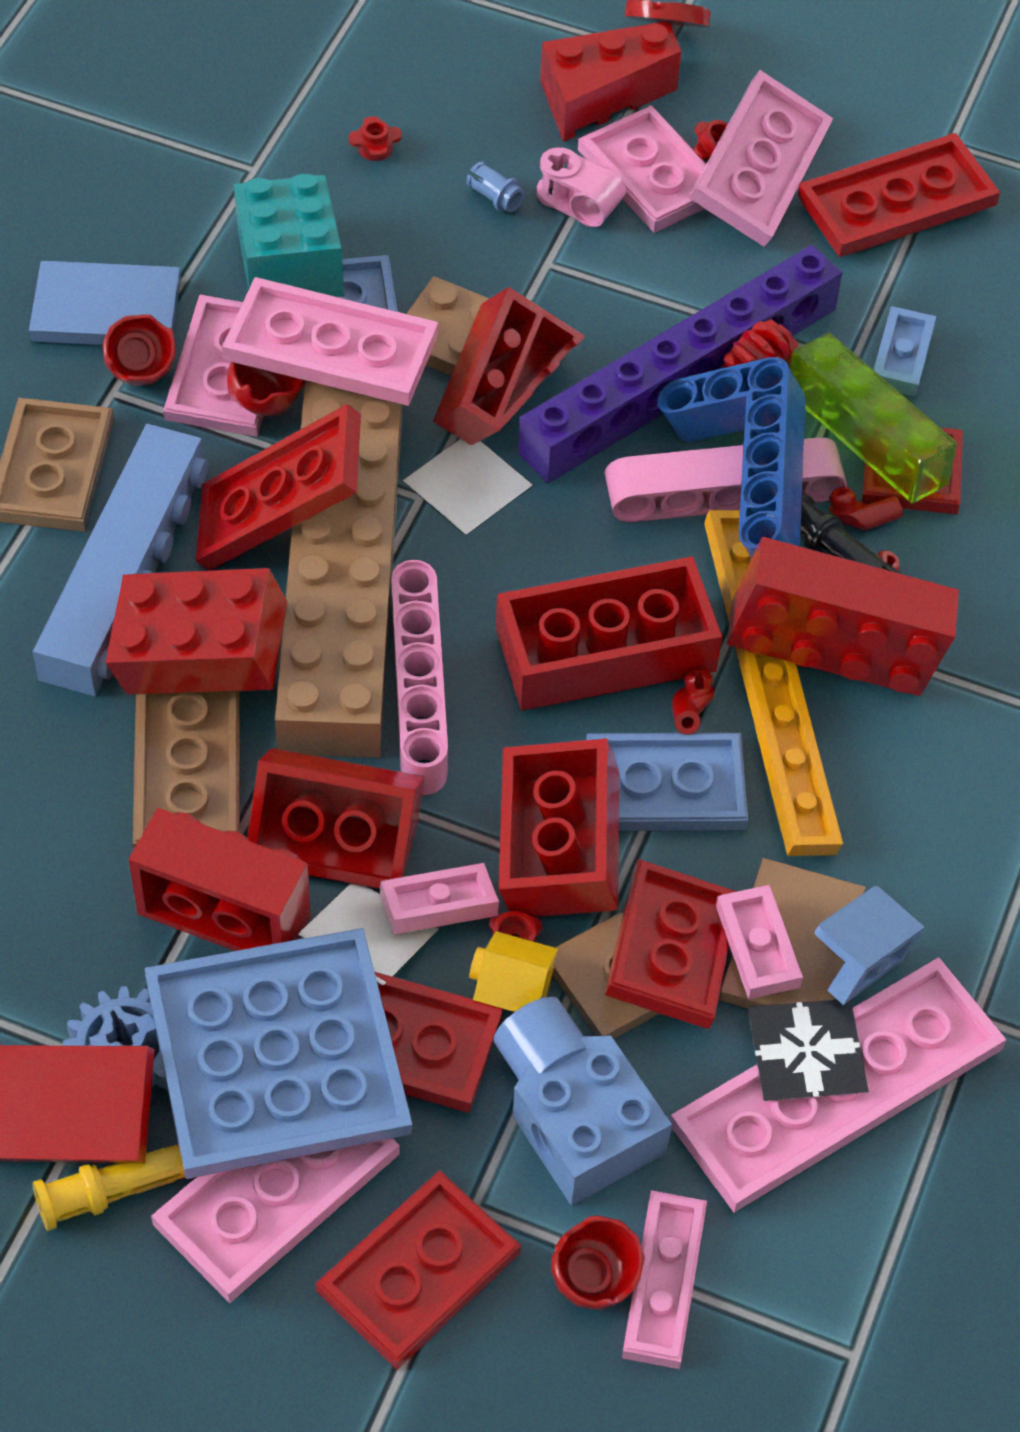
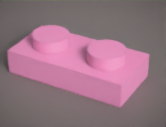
M484 863L380 882V897L394 935L498 916L499 900Z
M770 885L718 896L716 908L748 1000L801 988L803 975Z

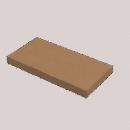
M240 691L136 694L133 849L136 847L157 808L174 814L184 812L194 816L202 824L223 832L231 830L240 833Z

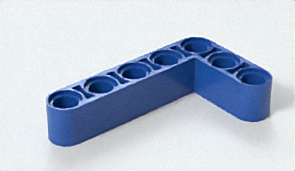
M769 357L680 378L667 384L659 393L657 399L658 407L680 440L693 442L744 430L739 538L751 559L762 537L800 547L805 395L788 364L781 358Z

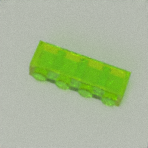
M828 332L793 350L790 369L804 392L805 409L909 502L913 504L949 484L957 442L848 347Z

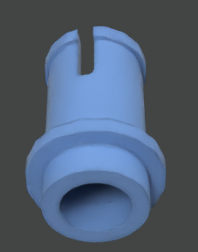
M483 161L476 163L471 168V171L481 178L477 180L473 176L467 175V186L493 201L494 208L499 212H514L523 202L525 191L521 188V183L515 178H505Z

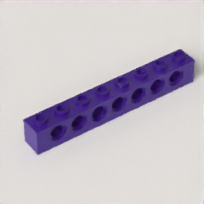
M813 245L808 246L522 415L519 420L518 454L549 484L663 415L658 407L657 399L661 390L670 382L722 369V365L725 363V355L734 347L733 342L738 341L743 336L744 331H750L755 323L772 319L778 325H783L794 336L835 311L843 272Z

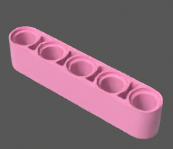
M828 438L804 439L802 492L810 495L815 503L828 502L830 493L834 489L847 487L837 445ZM743 445L630 456L611 462L606 467L604 473L614 517L623 522H639L707 515L709 510H740Z
M408 560L396 566L391 578L400 769L404 773L425 776L422 795H430L443 788L448 775V738L437 576L435 570L428 563L421 560ZM417 717H427L428 719H423V720H421V719H416V718H417ZM420 760H430V761H432V762H430V763H419V762H417V761H420Z

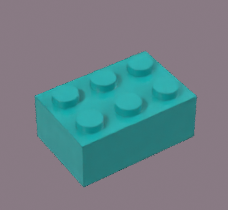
M298 174L292 178L277 180L255 178L246 183L234 184L238 235L248 291L254 278L257 277L334 297L345 296L342 248L325 175Z

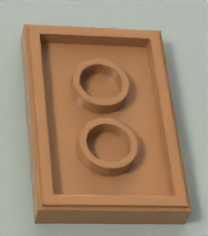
M18 397L0 460V522L85 532L114 422L113 408Z
M762 858L753 888L770 885L803 975L801 988L748 1000L732 954L719 1001L748 1009L749 1006L834 1000V996L827 990L844 965V961L815 935V930L822 921L862 895L866 887Z

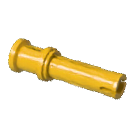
M179 1144L146 1153L145 1163H117L99 1169L95 1165L90 1166L86 1164L79 1167V1173L46 1184L40 1179L32 1182L43 1224L45 1229L50 1231L56 1229L57 1222L87 1212H91L94 1216L104 1213L103 1210L108 1209V1203L174 1182L184 1178L185 1174Z

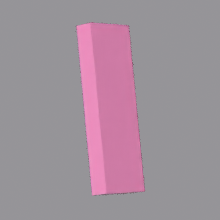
M651 1190L641 1245L645 1260L640 1282L633 1290L622 1359L680 1369L705 1219L706 1200Z

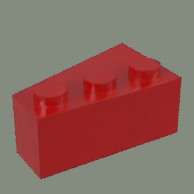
M669 21L542 42L540 82L563 142L574 138L575 130L594 122L597 126L608 122L610 114L625 107L635 110L677 90L681 49Z
M512 288L504 289L481 304L432 422L470 445H474L500 431L532 396L536 387L546 376L553 373L560 365L559 362L585 336Z

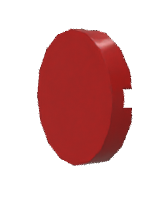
M626 1L624 17L655 23L669 21L671 25L709 27L711 11L702 6L677 2Z

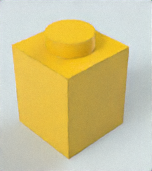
M496 931L486 949L477 947L469 973L470 979L477 980L473 1000L516 1012L535 1000L547 997L558 949Z

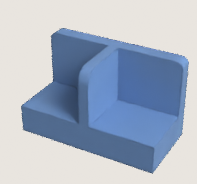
M873 886L822 921L815 930V935L845 962L827 991L843 1005L903 961L923 931L924 926L880 887Z

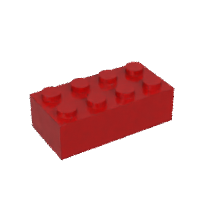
M762 537L733 596L726 645L744 649L750 653L763 654L793 662L799 666L812 667L842 675L851 680H860L887 687L900 693L921 696L955 639L959 590Z
M693 556L497 594L496 633L521 711L683 679L689 671L695 669H703L709 673L717 672L722 635Z

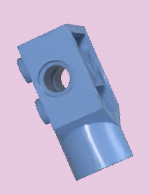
M544 997L535 1000L514 1012L501 1024L495 1033L494 1043L519 1080L514 1089L513 1118L571 1206L667 1154L672 1124L612 1036L584 1037L556 997Z

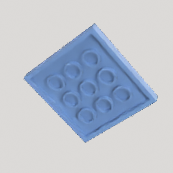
M364 928L145 968V979L185 1179L412 1134V1121Z

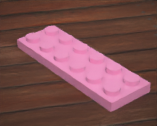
M939 957L853 1007L869 1093L764 1101L758 1065L756 1064L671 1114V1128L734 1213L1003 1050L1006 1038Z

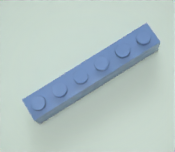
M146 423L33 650L38 681L96 696L103 680H109L112 677L113 673L105 661L123 574L155 573L159 563H165L168 560L173 546V533L178 524H185L191 508L193 491L195 487H202L208 474L209 462L203 459L202 439L200 437Z

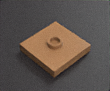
M623 912L555 947L558 949L552 974L594 1035L612 1036L613 1039L660 1014L604 995Z

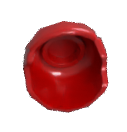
M149 314L124 316L109 327L102 343L104 362L108 370L117 379L131 386L154 384L168 374L176 358V344L172 329L166 327Z
M231 362L227 369V388L231 398L240 407L260 416L274 417L282 414L296 401L305 385V380L235 362Z
M603 1216L587 1217L562 1235L554 1247L555 1252L551 1260L552 1276L558 1291L576 1307L604 1310L623 1301L640 1282L645 1255L638 1235L621 1220Z

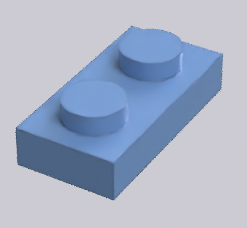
M891 306L872 373L870 387L916 397L937 316Z

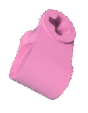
M549 149L543 153L540 159V170L543 173V178L537 185V198L545 206L569 215L583 225L589 227L602 225L626 194V185L616 172L609 168L601 167L569 149ZM565 162L568 164L567 169L564 168ZM550 188H553L552 194L549 193Z

